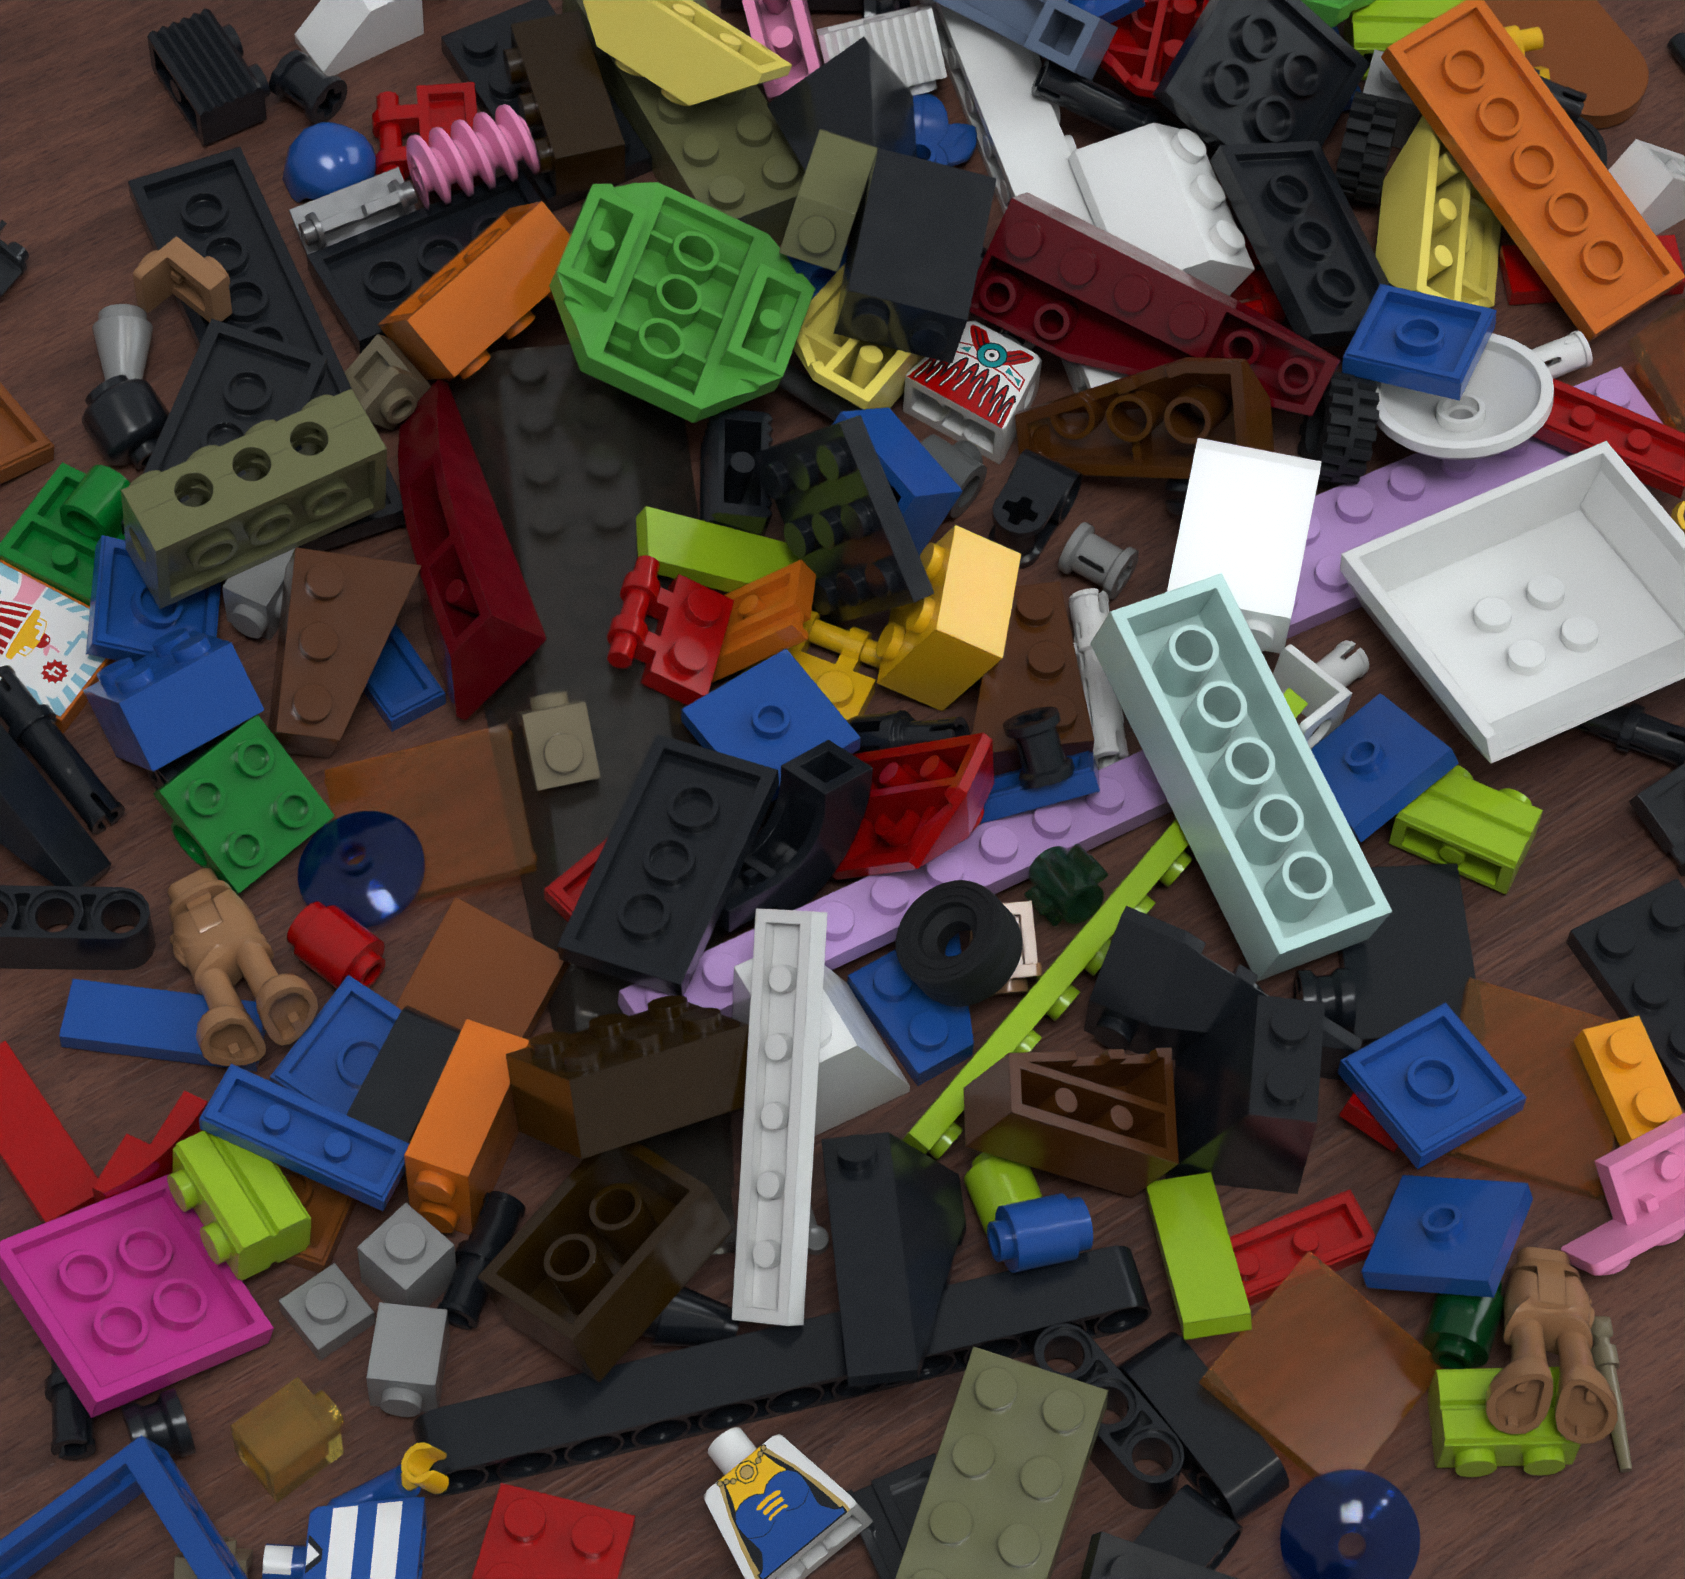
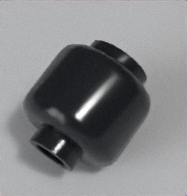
M126 375L114 376L99 384L87 395L85 402L88 406L82 416V423L110 465L126 466L133 463L137 469L146 468L169 416V412L146 380L128 379Z

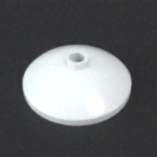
M1493 333L1460 401L1375 381L1377 384L1376 392L1379 393L1377 410L1380 411L1379 421L1376 423L1379 428L1395 442L1412 451L1429 457L1447 460L1480 459L1514 448L1533 436L1544 425L1551 413L1554 400L1553 378L1544 361L1525 345Z

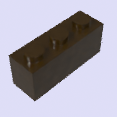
M579 10L511 24V49L503 50L504 67L510 85L519 83L522 94L517 96L520 116L525 120L529 129L534 128L537 139H533L539 157V174L549 173L556 196L591 188L592 184L625 182V143Z

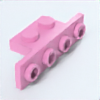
M1685 1113L1594 1161L1613 1219L1562 1246L1561 1251L1569 1256L1571 1265L1594 1276H1605L1622 1271L1630 1264V1259L1654 1246L1670 1244L1684 1235Z

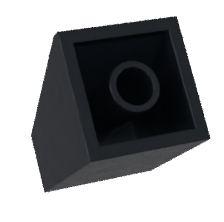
M865 37L856 41L767 104L805 171L820 129L881 149L917 158L913 95Z
M878 148L849 238L834 334L953 363L968 320L996 178Z
M1257 995L1177 1055L1174 1072V1094L1179 1164L1166 1173L1165 1179L1211 1172L1214 1185L1298 1194L1317 1124L1325 1003Z

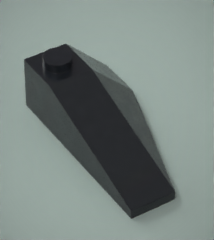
M0 723V844L55 886H90L108 872L112 863Z
M1126 906L1090 996L1084 1031L1094 1035L1100 1043L1111 1049L1130 1050L1137 1054H1148L1155 1048L1172 1047V1060H1176L1178 1054L1257 995H1269L1265 994L1261 987L1255 983L1258 975L1241 964L1235 967L1233 972L1228 971L1201 954L1206 945L1204 941L1183 929ZM1324 1017L1320 1078L1343 1080L1338 1074L1340 1060L1360 1050L1363 1040Z
M889 1132L821 1139L848 1386L918 1380L937 1322L936 1310L942 1291L948 1288L952 1276V1261L957 1245H962L966 1233V1218L959 1174Z

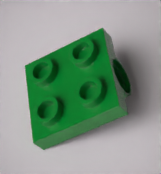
M62 462L0 542V559L90 606L95 547L102 535L125 540L121 527L123 520L121 490L129 487L131 483L119 472L104 465H94L87 473H84Z
M258 714L237 726L153 793L174 821L171 824L172 833L185 853L199 866L212 869L218 880H223L229 884L236 894L242 892L335 816Z

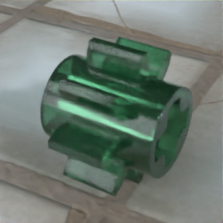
M1075 844L1070 851L1062 846L1051 847L1039 854L1031 864L1029 879L1035 886L1024 893V896L1028 901L1032 900V906L1040 915H1044L1053 926H1057L1062 919L1071 924L1081 923L1093 916L1100 908L1104 899V892L1098 883L1102 882L1108 876V873L1080 844Z

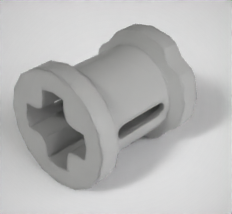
M1083 522L1067 541L1058 562V570L1065 574H1070L1074 571L1102 587L1103 591L1108 594L1109 599H1115L1131 578L1138 562L1139 551L1132 547H1127L1125 550L1094 534V526Z

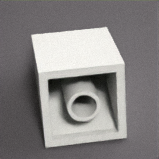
M1198 438L1167 592L1222 573L1261 652L1269 651L1280 654L1286 644L1322 461Z
M753 958L734 966L732 1018L749 1024ZM824 965L815 1136L910 1091L909 1083L849 985L826 965Z

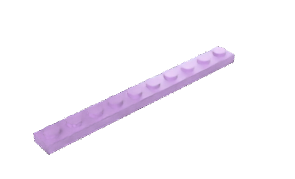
M1143 750L1100 769L1099 792L978 825L971 832L969 838L919 869L867 876L795 910L828 912L825 965L833 970L896 941L898 927L908 908L923 893L937 885L949 881L966 880L978 883L996 894L1172 812V808ZM755 928L703 952L684 994L688 1002L703 1008H718L722 1015L732 1017L734 966L753 958ZM634 983L619 990L618 1006L624 1014L630 1016L647 1011V1004L650 1001L672 995Z

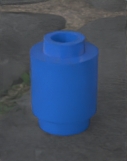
M1063 1193L999 1206L996 1210L995 1221L988 1223L987 1238L995 1261H1004L1008 1270L1016 1273L1076 1260L1079 1252L1092 1248L1093 1227L1084 1200L1081 1197L1067 1198Z

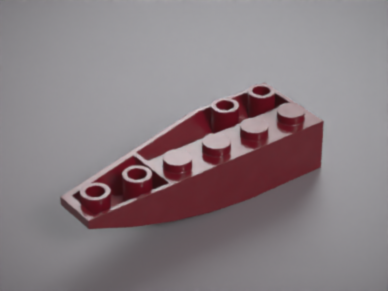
M1028 192L1011 198L978 269L969 312L1069 362L1127 375L1143 372L1186 357L1246 359L1270 397L1271 407L1309 416L1315 414L1341 361L1293 331L1207 283Z
M438 379L419 399L414 412L407 419L400 422L398 442L399 486L415 564L422 565L418 572L424 629L456 717L466 721L547 640V637L447 382Z

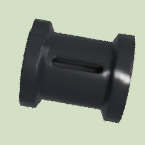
M297 49L289 52L279 61L269 81V88L272 93L282 99L289 98L303 108L306 118L313 124L328 122L342 107L348 91L344 80L338 76L328 77L312 65L311 58L307 54Z
M1040 707L1027 710L1012 716L1003 723L1006 737L1014 739L1023 769L1019 774V781L1023 788L1033 789L1056 784L1074 774L1075 766L1072 758L1065 757L1056 725L1061 721L1058 709L1055 707Z

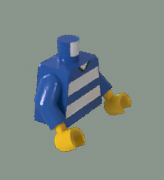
M425 1442L416 1443L406 1451L401 1465L331 1499L327 1506H319L312 1509L309 1514L306 1546L266 1544L262 1579H422L428 1522L425 1497L415 1496L419 1494L421 1488L433 1494H440L447 1490L449 1477L435 1470L429 1471L435 1462L444 1460L447 1454Z

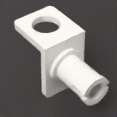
M1345 640L1340 642L1334 650L1317 663H1314L1291 644L1284 647L1279 655L1273 675L1282 693L1291 688L1308 703L1301 712L1307 718L1300 723L1299 727L1310 749L1341 725L1352 696V692L1346 687L1357 678L1363 677L1369 670L1368 657L1361 647L1345 660L1344 656L1355 647L1356 643Z

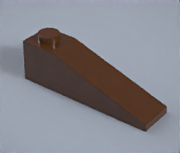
M1186 357L1019 411L1015 415L1019 456L1025 449H1028L1074 469L1083 475L1190 479L1198 438L1274 452L1271 400L1246 359Z

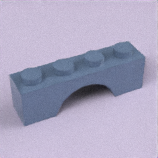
M933 0L1091 81L1118 27L1065 0Z

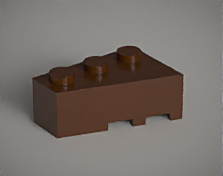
M295 548L285 568L268 726L287 753L330 758L347 727L422 565Z
M1060 581L1015 586L1003 658L982 676L972 734L984 732L993 740L994 776L1022 769L1014 739L1006 737L1003 723L1014 715L1035 708L1055 707L1058 709L1061 721L1056 727L1065 757L1086 751L1093 752L1094 736Z
M1172 1047L1155 1048L1148 1054H1125L1124 1049H1109L1096 1056H1077L1075 1051L1008 1053L964 1087L965 1146L967 1148L1129 1197H1133L1179 1164Z

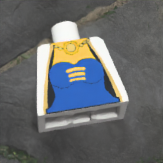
M734 1427L718 1436L708 1448V1455L725 1476L712 1485L703 1497L745 1579H805L874 1522L851 1495L781 1434L772 1436L759 1448H756L740 1427Z

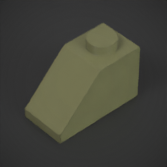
M820 129L779 253L836 272L838 271L878 147Z

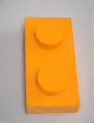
M1639 1015L1583 1029L1573 1040L1620 1147L1683 1114Z

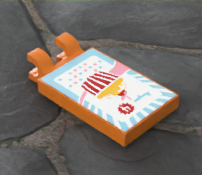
M0 559V667L10 665L16 672V676L40 705H49L56 714L57 720L55 724L64 734L89 702L83 690L99 682L97 673L104 667L116 662V660L86 654L90 606Z

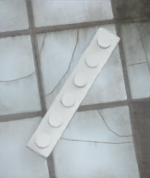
M756 908L732 1320L782 1326L804 1325L828 912Z

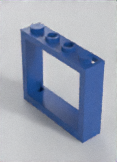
M142 1435L0 1540V1579H28L144 1492L198 1579L248 1578L167 1450Z

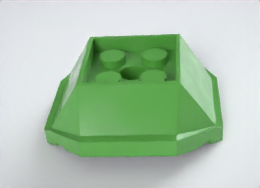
M659 182L631 183L618 187H613L612 184H592L549 285L580 371L692 423L775 391L783 378L815 291V287L802 273H796L787 255L779 253L780 247L768 233Z

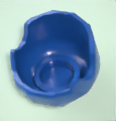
M320 122L304 128L289 146L282 180L289 194L296 202L300 203L306 198L315 200L374 177L376 155L372 145L359 132L342 124Z

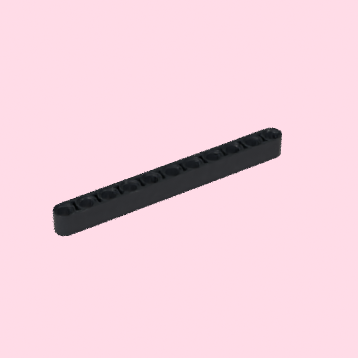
M1110 1246L1079 1253L1078 1258L1073 1261L1016 1273L1004 1271L948 1285V1288L942 1291L936 1310L937 1322L918 1380L849 1387L840 1311L805 1319L804 1325L775 1326L613 1366L599 1383L585 1373H580L442 1406L420 1415L414 1421L412 1427L416 1443L425 1442L447 1454L444 1460L435 1462L429 1471L435 1470L449 1477L447 1490L443 1493L435 1494L448 1496L965 1371L973 1346L1011 1359L1033 1354L1037 1337L1046 1328L1055 1324L1068 1323L1078 1326L1088 1333L1092 1339L1121 1333L1144 1323L1149 1319L1152 1311L1131 1249L1126 1246Z

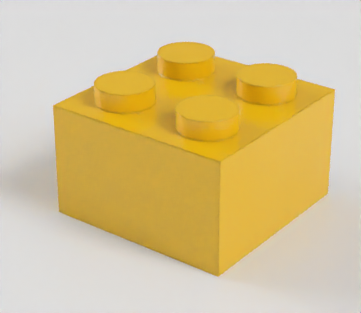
M957 525L950 529L936 544L932 542L927 544L920 555V559L934 594L915 603L891 609L889 622L882 631L876 647V655L881 658L877 684L943 711L1003 658L1021 554Z

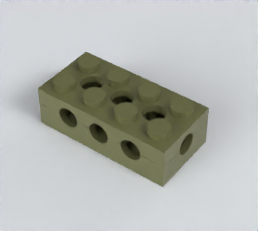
M352 389L335 396L327 394L316 397L297 413L279 421H262L251 427L244 436L220 447L218 445L205 446L194 452L186 462L163 472L159 470L149 471L134 479L129 487L121 490L126 550L159 609L164 608L384 509L386 501L387 448ZM301 445L302 449L297 452L296 450H294L296 447ZM245 470V475L241 477L237 476L239 472ZM188 495L190 499L183 503L179 501L181 498Z

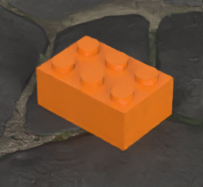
M543 201L509 208L377 325L397 345L426 380L445 378L449 381L457 375H460L462 379H466L490 359L491 355L486 349L502 335L509 340L519 334L535 319L536 316L532 313L531 309L546 296L554 300L549 285L570 234Z

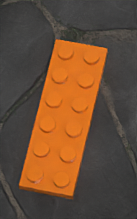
M1465 0L1387 47L1381 56L1382 60L1588 342L1675 288L1685 278L1684 273L1484 0Z

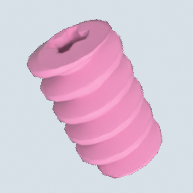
M506 104L497 107L495 122L485 112L476 113L473 118V130L464 120L454 121L451 125V138L443 128L435 127L429 132L428 144L421 136L416 134L409 136L407 139L406 156L410 176L421 202L428 210L429 192L435 191L446 205L450 204L451 185L455 183L461 187L468 197L473 196L474 177L480 176L490 190L496 188V169L499 168L503 169L512 182L517 181L519 161L524 160L534 174L540 172L539 157L530 130L525 120Z

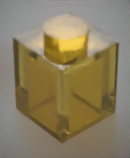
M299 1377L292 1380L230 1425L236 1454L277 1503L344 1454L340 1427L345 1424L342 1414L325 1392L320 1390L313 1395Z

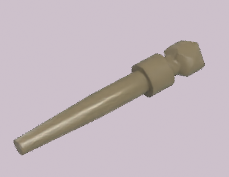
M1595 1316L1591 1328L1594 1347L1590 1351L1596 1369L1607 1380L1617 1400L1618 1421L1611 1432L1620 1472L1626 1473L1632 1471L1623 1402L1616 1371L1620 1367L1616 1345L1610 1344V1338L1614 1332L1610 1317Z

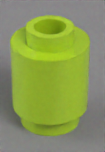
M984 1152L972 1161V1168L964 1177V1183L986 1236L988 1223L995 1221L996 1210L999 1206L1043 1197L1030 1166Z

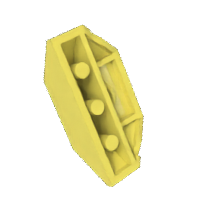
M583 0L597 47L616 59L615 64L621 70L634 76L645 77L661 87L662 95L678 105L692 106L787 76L792 67L791 63L693 0Z
M1422 115L1383 180L1375 256L1389 283L1395 287L1492 308L1495 304L1501 223Z
M844 264L811 300L793 349L812 380L862 410L891 408L904 393L905 376L925 357L834 334L845 268Z

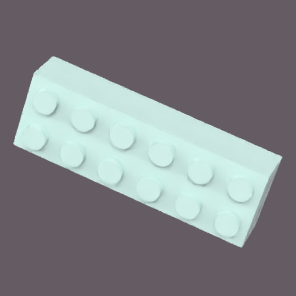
M1220 573L1110 611L1090 644L1251 971L1258 975L1256 981L1258 982L1368 940L1393 911L1223 574Z

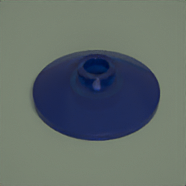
M378 811L349 813L326 824L308 842L298 866V886L307 906L315 901H320L325 906L336 905L363 927H373L397 916L415 898L425 874V854L415 832L401 819ZM365 854L364 859L360 863L355 865L347 864L353 857Z
M1339 1469L1315 1477L1294 1495L1282 1518L1280 1547L1285 1566L1293 1579H1408L1415 1568L1419 1556L1420 1529L1410 1502L1393 1483L1369 1471ZM1354 1532L1360 1534L1365 1539L1364 1548L1356 1555H1346L1338 1548L1339 1540L1343 1535Z

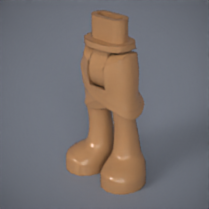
M210 868L200 869L173 883L167 892L172 903L169 906V917L172 921L173 933L169 940L172 944L175 958L184 967L189 969L197 991L203 994L209 1011L203 1014L197 1022L196 1040L203 1056L212 1064L240 1066L259 1061L265 1055L266 1046L255 1022L246 1011L234 987L243 976L254 996L259 1018L269 1037L280 1046L291 1044L300 1038L314 1020L318 1010L317 997L313 989L303 978L293 973L278 975L271 962L274 957L272 948L268 940L261 933L256 919L247 904L232 890L229 884L223 880H218L215 872Z
M1526 1247L1517 1254V1263L1511 1268L1503 1302L1504 1342L1512 1347L1511 1363L1503 1368L1489 1384L1486 1392V1414L1491 1424L1499 1431L1508 1434H1525L1539 1427L1547 1416L1553 1396V1378L1546 1356V1351L1559 1357V1380L1555 1401L1557 1429L1567 1440L1578 1444H1591L1604 1439L1614 1430L1618 1421L1617 1400L1607 1380L1596 1369L1590 1351L1593 1345L1591 1328L1595 1317V1310L1591 1306L1592 1299L1581 1283L1579 1272L1576 1268L1570 1266L1569 1256L1565 1252Z

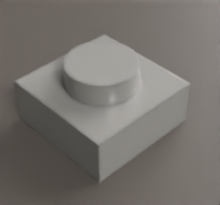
M335 1263L279 1300L280 1312L319 1361L375 1324L374 1311Z

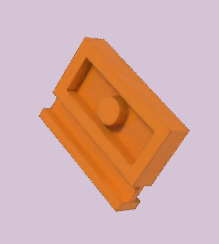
M802 559L724 595L733 599L734 604L711 683L769 658L785 648L789 649L808 640V632L803 628V623L811 618L816 574Z

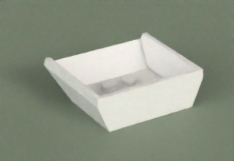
M1607 441L1341 553L1340 571L1364 610L1459 732L1491 764L1685 678V533Z

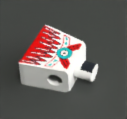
M967 321L953 363L925 357L905 376L903 412L956 441L964 440L972 443L978 448L981 455L1000 465L1017 435L1015 415L1019 411L1031 407L1038 391L1042 360L1036 353L1031 351L1035 344L1005 329L997 333L977 321Z

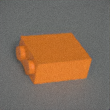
M469 1019L465 1021L404 1154L409 1205L440 1233H452L456 1230L470 1235L483 1205L485 1194L487 1192L491 1193L494 1190L519 1134L506 1054L530 1047L528 1039Z

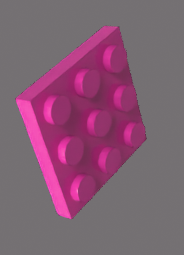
M168 1175L0 1241L1 1280L91 1418L268 1344L274 1329L242 1280L236 1278L228 1263L225 1261L217 1265L212 1261L200 1236V1228L204 1226L194 1209L183 1212L179 1208L169 1189Z

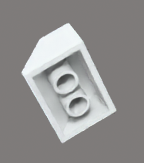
M1151 123L1076 149L1068 157L1096 227L1154 255L1229 296L1255 270L1245 247L1244 236L1237 228L1226 202L1225 191L1218 182L1207 157L1206 146L1195 132L1188 129Z

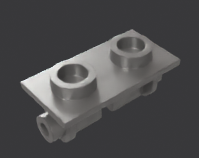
M397 167L289 209V213L308 255L416 211L414 204L418 203V199L413 185L410 181H404L401 171Z

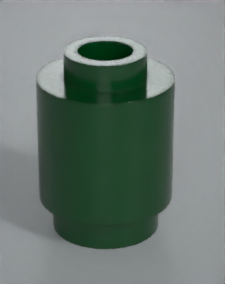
M1501 1281L1494 1298L1436 1293L1422 1344L1426 1351L1432 1355V1359L1437 1365L1444 1369H1471L1483 1366L1488 1362L1503 1312L1504 1298L1501 1295Z

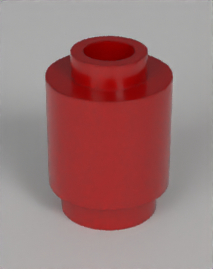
M320 901L312 902L297 915L288 930L287 942L294 947L295 957L336 989H338L348 975L369 988L376 982L384 970L385 959L382 958L385 949L384 942L336 905L325 906Z

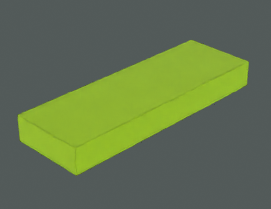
M645 506L636 517L638 557L648 555L657 559L660 563L658 575L675 579L680 574L703 586L731 592L799 561V558L790 550L787 543L648 506Z
M1211 1172L1156 1180L1146 1187V1200L1184 1340L1252 1330L1251 1310Z

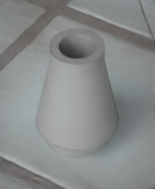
M115 304L101 309L98 313V321L94 323L92 331L105 381L118 375H126L128 379H143L153 333V325L147 320V313L142 308L130 304Z

